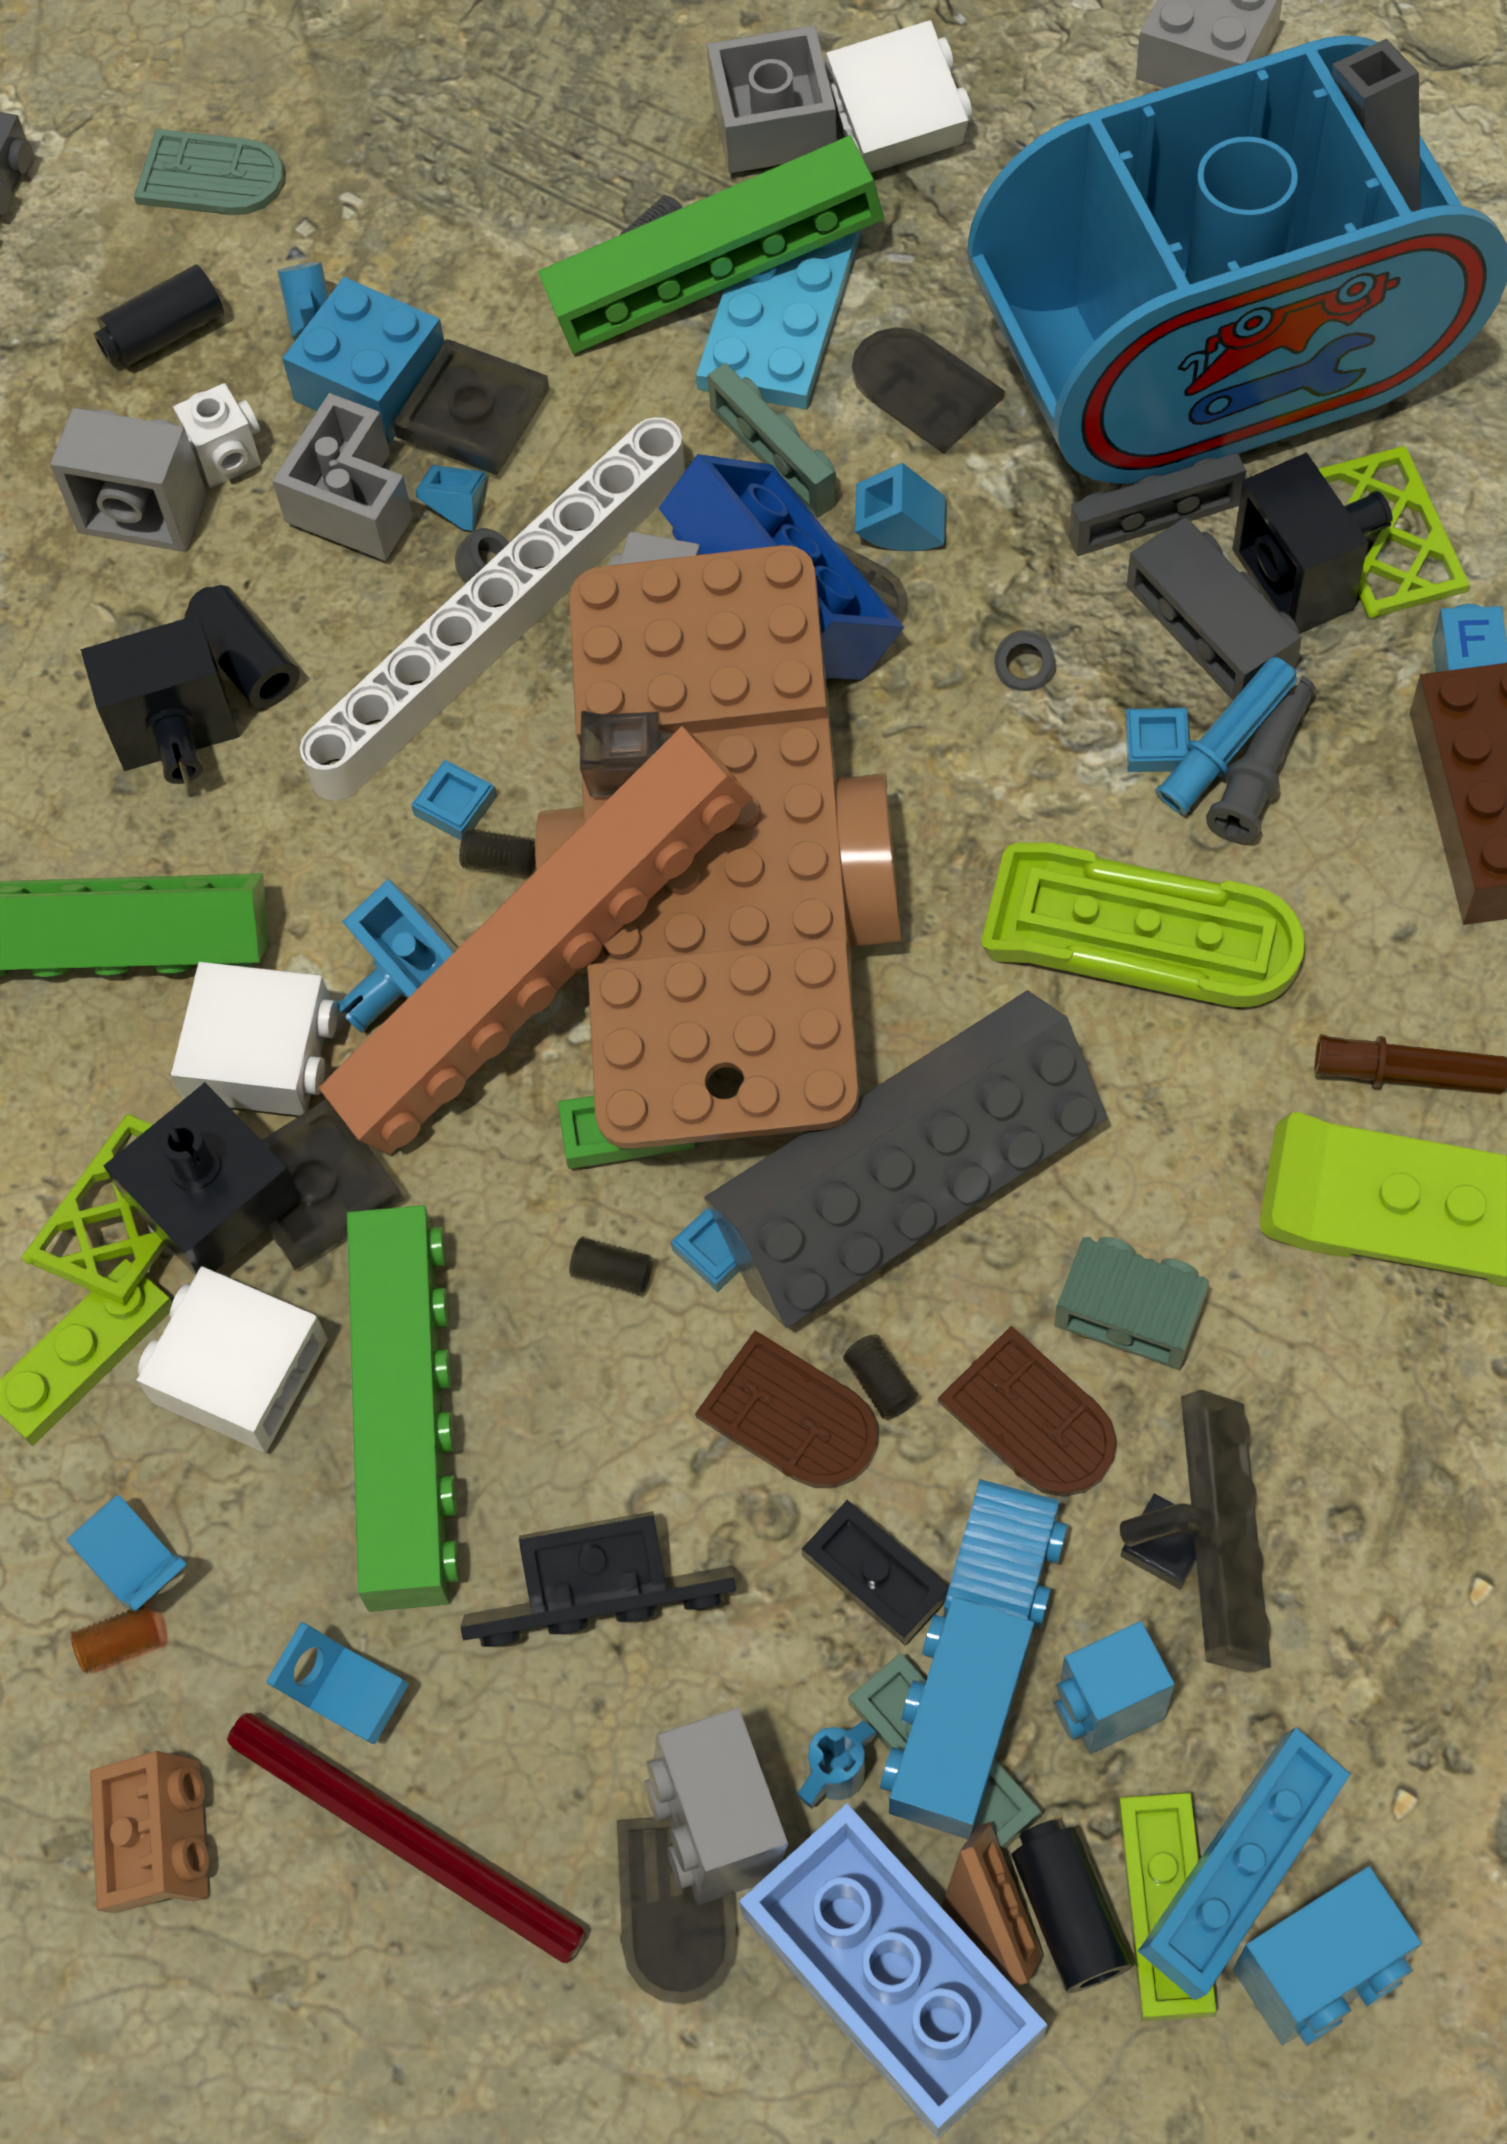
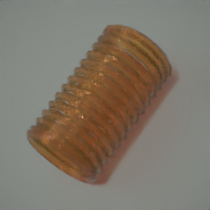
M144 1604L136 1611L128 1609L126 1613L122 1612L121 1615L116 1614L115 1617L111 1616L110 1619L105 1618L104 1621L94 1622L93 1625L89 1624L87 1628L83 1626L82 1629L73 1630L70 1634L75 1657L81 1670L86 1674L88 1672L91 1673L92 1670L96 1671L97 1667L100 1669L103 1665L107 1667L108 1663L113 1664L114 1661L118 1662L119 1659L124 1660L125 1657L129 1658L130 1655L135 1656L136 1652L140 1654L142 1650L146 1652L147 1648L151 1650L152 1647L156 1648L160 1644L155 1623L148 1607Z

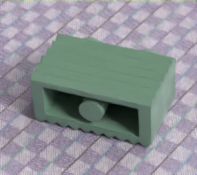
M1083 1237L1056 1306L1054 1326L1180 1370L1206 1299L1209 1280L1204 1276L1198 1277L1199 1272L1193 1266L1183 1261L1167 1258L1163 1259L1161 1263H1157L1154 1259H1145L1140 1254L1135 1255V1249L1122 1240L1112 1237H1101L1098 1242H1095L1090 1237Z

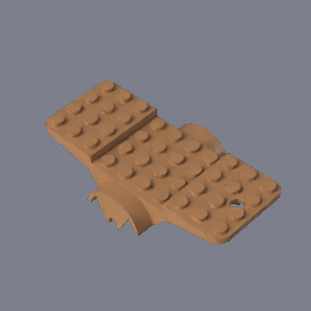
M780 545L600 566L586 570L575 579L569 595L576 736L580 744L583 806L539 812L535 837L536 870L681 726L707 746L753 796L741 809L737 820L726 830L717 833L694 855L693 862L685 872L670 879L648 901L646 909L637 919L624 924L602 946L599 956L587 967L579 969L573 975H588L595 1118L600 1133L608 1143L618 1148L636 1149L824 1130L841 1126L853 1117L858 1109L860 1098L851 981V947L901 942L902 939L896 898L898 883L887 796L886 773L837 778L829 715L817 578L812 559L802 549L795 546ZM724 1067L738 1070L744 1076V1082L740 1085L737 1095L728 1099H718L709 1093L707 1083L713 1072Z

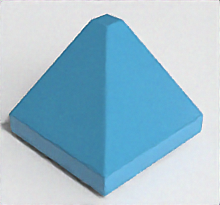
M433 465L416 488V498L462 530L473 531L487 483V473Z

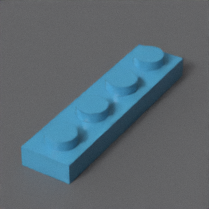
M1297 1727L1285 1733L1138 1952L1193 2000L1207 1995L1351 1774Z

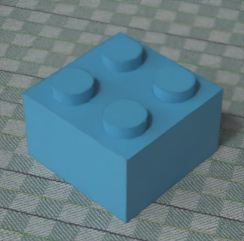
M346 277L342 278L282 358L294 401L317 411L328 393L379 411L388 444L449 363L439 318Z
M1368 1866L1247 1943L1233 1968V1972L1281 2046L1297 2036H1300L1304 2044L1309 2046L1343 2023L1341 2019L1352 2011L1348 2003L1360 1996L1366 2007H1369L1403 1984L1402 1979L1414 1971L1408 1960L1422 1943L1371 1867Z

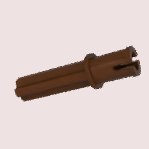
M1320 1034L1316 1044L1314 1059L1316 1076H1340L1371 1080L1373 1087H1380L1382 1081L1499 1094L1507 1089L1506 1056L1387 1044L1386 1037L1377 1036L1375 1041H1366Z

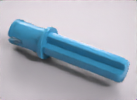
M1276 656L1269 658L1199 741L1191 740L1187 744L1189 753L1167 779L1155 789L1157 796L1175 812L1186 815L1190 811V807L1217 776L1225 777L1228 771L1227 763L1295 685L1297 681L1296 671L1288 663Z

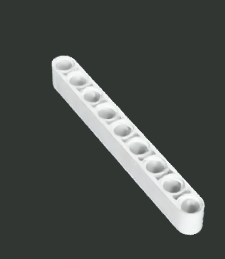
M653 417L643 420L632 428L307 731L301 740L299 749L311 787L318 796L326 800L338 801L356 793L569 592L573 582L579 575L586 570L594 568L628 536L629 531L632 532L662 504L686 471L681 431L673 421L666 418ZM540 566H543V567H544V568H539V569H533V568L540 567ZM505 604V605L500 606V607H493V606H495V605ZM464 642L462 645L451 646L454 643ZM415 681H423L422 683L417 685H409L410 683ZM382 720L377 724L366 725L370 721ZM341 759L335 764L323 765L329 760Z

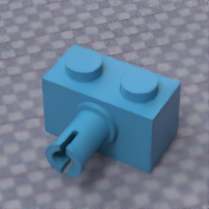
M389 879L342 921L375 959L373 963L376 968L342 1000L339 999L337 1001L339 1011L345 1012V1018L361 1033H364L368 1029L367 1027L401 995L409 998L458 949L413 897Z

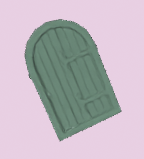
M156 129L134 199L136 204L228 215L249 214L265 208L277 198L284 184V169L277 153L262 142L244 138Z

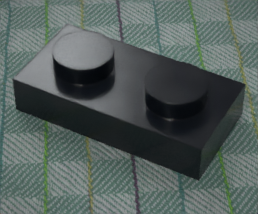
M848 1500L842 1504L802 1548V1557L903 1645L913 1637L942 1605L948 1593V1585Z

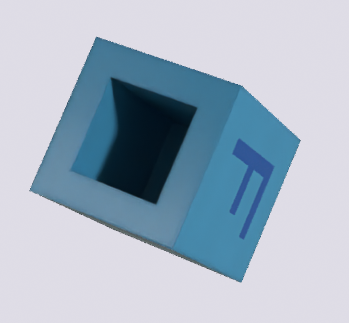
M1462 604L1454 608H1441L1432 640L1436 672L1507 663V638L1502 606L1481 607L1476 604Z

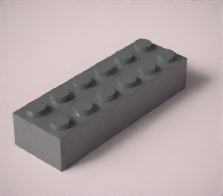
M1027 990L859 1098L857 1111L843 1125L831 1129L806 1131L712 1191L704 1199L751 1295L785 1328H788L1107 1119V1116L1068 1017Z

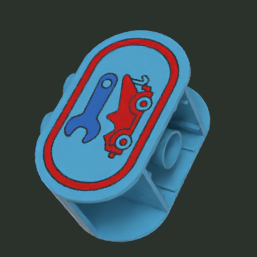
M1359 36L1327 37L1083 114L1039 136L1020 151L992 182L984 194L971 224L967 247L969 266L1063 456L1073 469L1086 477L1106 483L1135 484L1151 475L1163 476L1192 467L1195 463L1206 458L1218 459L1234 453L1239 454L1377 408L1407 393L1437 373L1473 340L1489 320L1503 295L1507 283V244L1494 221L1484 213L1461 205L1421 136V209L1411 212L1333 78V63L1378 43L1377 41Z

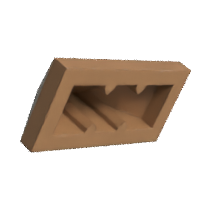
M989 1822L977 1826L961 1848L941 1908L1015 1987L1029 1982L1043 1958V1953Z

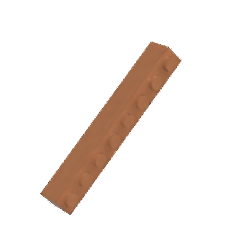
M681 726L318 1087L356 1138L389 1155L397 1148L411 1142L419 1133L420 1126L442 1104L458 1096L463 1090L466 1080L484 1062L500 1054L509 1044L511 1036L533 1014L543 1011L552 1003L558 989L579 969L591 964L599 956L602 946L624 924L637 919L646 909L648 901L670 879L685 872L693 862L694 855L717 833L729 828L737 820L741 809L753 796L707 746Z

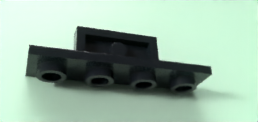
M654 1511L519 1535V1546L529 1603L464 1614L461 1633L463 1641L480 1638L482 1647H493L520 1640V1630L547 1626L549 1634H566L587 1628L589 1626L588 1618L615 1613L617 1622L637 1621L656 1615L657 1605L683 1601L684 1609L687 1610L708 1608L723 1603V1593L736 1591L732 1566L665 1578Z

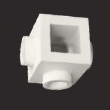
M225 383L208 391L196 393L188 400L172 406L179 426L185 428L196 464L209 488H213L261 466L252 436L260 432L256 417L246 400L236 403Z

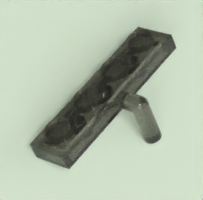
M1203 1389L1181 1396L1191 1505L1179 1503L1123 1520L1120 1524V1535L1123 1542L1129 1547L1180 1532L1194 1535L1206 1662L1252 1673L1271 1668L1269 1651L1271 1630L1264 1603L1261 1574L1264 1563L1262 1552L1258 1545L1255 1516L1257 1495L1251 1477L1248 1448L1250 1428L1245 1416L1243 1403Z

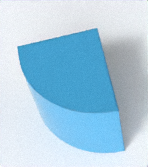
M904 463L898 464L856 483L855 533L874 545L897 551H922L942 546L945 540V495Z

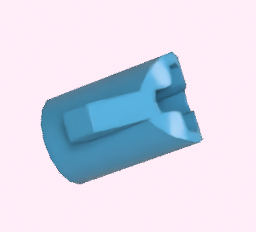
M321 262L294 265L277 271L292 339L299 337L329 297Z
M862 1720L848 1731L831 1727L824 1728L816 1733L809 1744L808 1760L810 1775L798 1792V1798L812 1809L823 1796L840 1801L851 1798L859 1792L865 1782L866 1775L864 1749L877 1736V1732Z

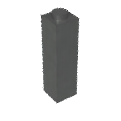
M1386 38L1333 63L1332 72L1336 84L1409 209L1413 212L1421 209L1419 72Z

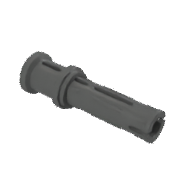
M1301 677L1295 693L1292 695L1293 691L1289 690L1257 728L1244 758L1232 763L1225 775V782L1227 784L1220 802L1212 804L1206 815L1208 826L1218 836L1239 844L1251 843L1258 837L1262 829L1259 818L1265 804L1273 801L1280 789L1277 771L1306 708L1316 692L1314 684L1307 677Z

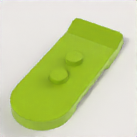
M1016 842L1008 845L1003 852L981 938L982 947L989 957L997 962L1031 963L1224 1006L1242 1008L1267 1003L1286 991L1298 973L1304 953V933L1297 915L1283 899L1268 890L1230 880L1224 881L1221 884L1099 858L1095 856V853L1084 849L1041 842Z
M1292 1112L1279 1120L1275 1126L1259 1220L1260 1229L1267 1237L1302 1250L1340 1257H1350L1352 1254L1485 1278L1492 1285L1507 1287V1155L1328 1123L1302 1112Z

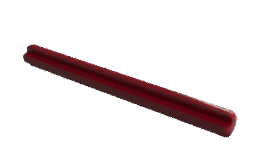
M252 1713L241 1715L231 1728L227 1741L232 1749L558 1961L568 1963L577 1954L586 1934L582 1926Z

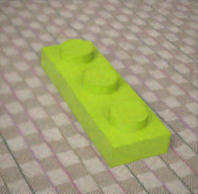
M125 1258L106 1278L118 1283L131 1266V1263ZM146 1276L143 1277L124 1305L91 1291L0 1379V1417L33 1447L170 1313L171 1299Z
M1191 1793L1119 1798L1118 1809L1141 2022L1214 2017L1216 2014L1214 1986L1211 1987L1207 1995L1193 2000L1138 1952L1199 1861Z

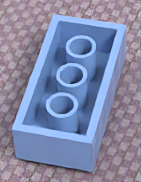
M847 1803L739 1901L742 1916L937 2140L1045 2037L1047 2023Z

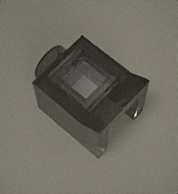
M581 711L580 771L590 797L612 796L674 734V731H664L659 712L597 714Z

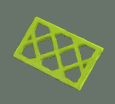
M1406 445L1319 468V471L1328 483L1341 480L1356 486L1346 505L1361 499L1366 491L1370 493L1379 491L1386 499L1396 503L1392 510V525L1373 532L1378 537L1364 561L1357 593L1368 618L1374 619L1381 615L1469 591V581ZM1397 464L1407 484L1404 491L1373 479L1377 470ZM1406 507L1420 513L1429 532L1426 540L1395 527ZM1387 540L1419 552L1408 573L1377 560ZM1429 556L1442 561L1450 580L1434 584L1417 576ZM1370 572L1401 586L1396 595L1376 600L1366 579Z
M131 1114L125 1115L21 1256L24 1263L38 1267L124 1305L166 1244L155 1232L138 1236L131 1214L135 1211L121 1197L112 1180L111 1183L117 1199L116 1202L79 1211L78 1204L95 1182L111 1179L103 1165L114 1157L128 1136L131 1134L139 1137L152 1124L135 1118ZM122 1216L128 1239L91 1249L84 1225ZM72 1228L75 1229L81 1252L62 1257L45 1252L58 1232ZM133 1253L135 1260L118 1283L98 1275L95 1263Z

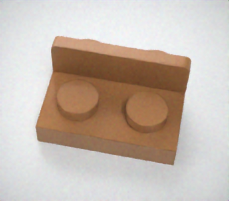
M154 1751L90 1770L97 1910L117 1913L169 1898L192 1902L206 1899L208 1897L207 1871L209 1868V1855L205 1846L203 1815L205 1788L201 1777L200 1763L195 1759Z

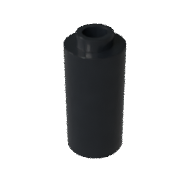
M195 264L97 317L100 330L94 332L93 335L109 363L118 360L123 367L128 368L223 316L224 309L211 281L205 272Z
M226 585L203 588L194 594L189 601L184 619L199 614L216 663L249 703L255 708L264 709L284 700L294 690L299 681V668L233 589Z
M1051 1820L1021 1833L1019 1838L1022 1846L1013 1851L1011 1856L1066 1993H1075L1097 1986L1130 1970L1133 1967V1963L1078 1829L1076 1827L1062 1829L1059 1820Z

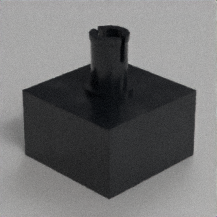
M1306 452L1243 480L1232 550L1247 573L1257 583L1263 597L1277 612H1284L1290 616L1301 634L1354 610L1369 543L1365 536L1377 530L1390 527L1392 525L1391 521H1393L1392 511L1388 501L1379 491H1373L1368 496L1344 506Z
M199 614L80 649L96 708L124 772L161 761L166 781L172 784H184L179 765L180 761H183L189 779L193 781L203 772V765L197 754L198 749L239 737L224 683Z
M206 1082L103 1165L121 1197L195 1276L201 1266L215 1272L302 1199L286 1165Z

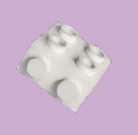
M931 20L826 53L825 68L842 131L845 137L852 136L870 173L963 144L968 121L972 120L973 117L971 103L966 90L963 87L956 88L950 72L954 69L950 46L945 37L938 39Z
M198 962L171 1072V1077L182 1099L184 1100L206 1082L230 1108L307 1117L311 1096L321 1093L318 1087L324 1082L325 1060L320 1056L324 1038H332L336 1030L338 1019L337 1002L330 999L323 977L320 975Z
M201 1266L192 1283H185L175 1295L170 1309L171 1320L161 1338L151 1341L145 1348L139 1361V1376L136 1381L151 1403L256 1450L267 1453L328 1338L316 1315Z

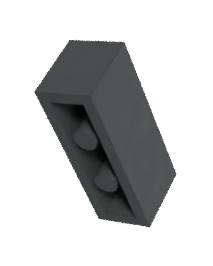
M1187 517L1130 552L1126 587L1232 700L1237 697L1269 658L1276 656L1288 663L1294 670L1296 669L1302 637L1295 622L1286 613L1277 612L1261 595L1255 580L1248 573L1239 572L1223 555L1216 539L1208 532H1201Z

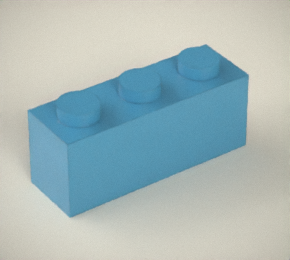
M952 1597L946 1618L936 1614L933 1615L922 1655L933 1658L926 1683L916 1680L912 1681L902 1713L901 1721L912 1724L905 1750L895 1747L891 1748L880 1783V1789L891 1792L889 1797V1814L969 1839L977 1822L1029 1650L1034 1621L957 1597Z

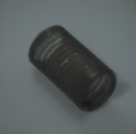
M470 827L464 831L459 849V862L462 868L465 867L467 869L469 867L475 870L479 868L480 871L484 869L485 871L500 872V874L505 873L506 875L509 873L511 876L515 874V876L519 875L525 878L531 876L536 861L534 838H527L525 836L522 838L520 835L517 837L516 835H506L500 832L491 833V831L486 832L485 830L481 831L480 829L476 830Z
M582 1236L577 1240L572 1252L569 1274L571 1278L584 1279V1281L589 1280L590 1283H599L600 1286H610L611 1289H621L622 1292L626 1290L627 1293L631 1292L632 1295L641 1296L647 1287L651 1275L653 1259L651 1254L638 1253V1251L633 1252L632 1249L628 1250L621 1246H612L611 1243H601L600 1240H591Z
M872 1334L863 1337L846 1350L843 1361L847 1363V1367H850L853 1376H856L859 1385H862V1389L865 1390V1394H868V1399H871V1403L874 1404V1408H877V1412L880 1413L882 1419L888 1420L897 1417L916 1403L918 1399L916 1389L910 1384V1380L904 1375V1371L901 1370V1366L895 1361V1357L889 1352V1348L883 1343L880 1335Z

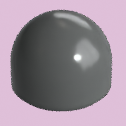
M479 528L470 533L459 544L455 554V568L462 581L467 583L486 565L480 558L479 550L490 551L497 555L509 544L507 539L500 533L488 528Z
M1019 630L1007 635L998 645L994 659L995 670L1000 680L1009 688L1017 691H1031L1041 687L1050 678L1055 662L1054 652L1049 641L1041 634L1031 630ZM1027 645L1034 647L1040 652L1042 665L1034 676L1019 678L1009 670L1007 656L1015 647Z

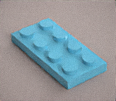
M862 229L725 288L696 373L697 389L709 391L707 374L726 362L741 379L748 377L756 384L763 396L764 402L807 410Z

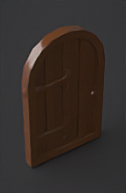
M1012 1326L978 1359L974 1360L971 1366L938 1397V1403L1014 1471L1017 1477L1044 1494L1066 1497L1085 1493L1100 1483L1113 1465L1116 1437L1110 1418L1093 1397L1083 1391Z
M754 1330L729 1367L722 1373L719 1381L695 1413L697 1419L781 1471L785 1476L813 1488H837L854 1481L869 1467L877 1449V1423L869 1405L849 1389L848 1386L839 1383Z

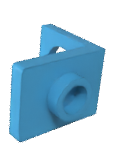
M115 1495L66 1539L67 1543L122 1605L133 1611L142 1606L187 1565L181 1556L172 1555L119 1495Z
M304 1622L299 1624L266 1681L268 1685L371 1744L377 1742L409 1686V1683L345 1648ZM315 1647L317 1658L312 1671L303 1680L295 1682L294 1669L298 1659L305 1651Z

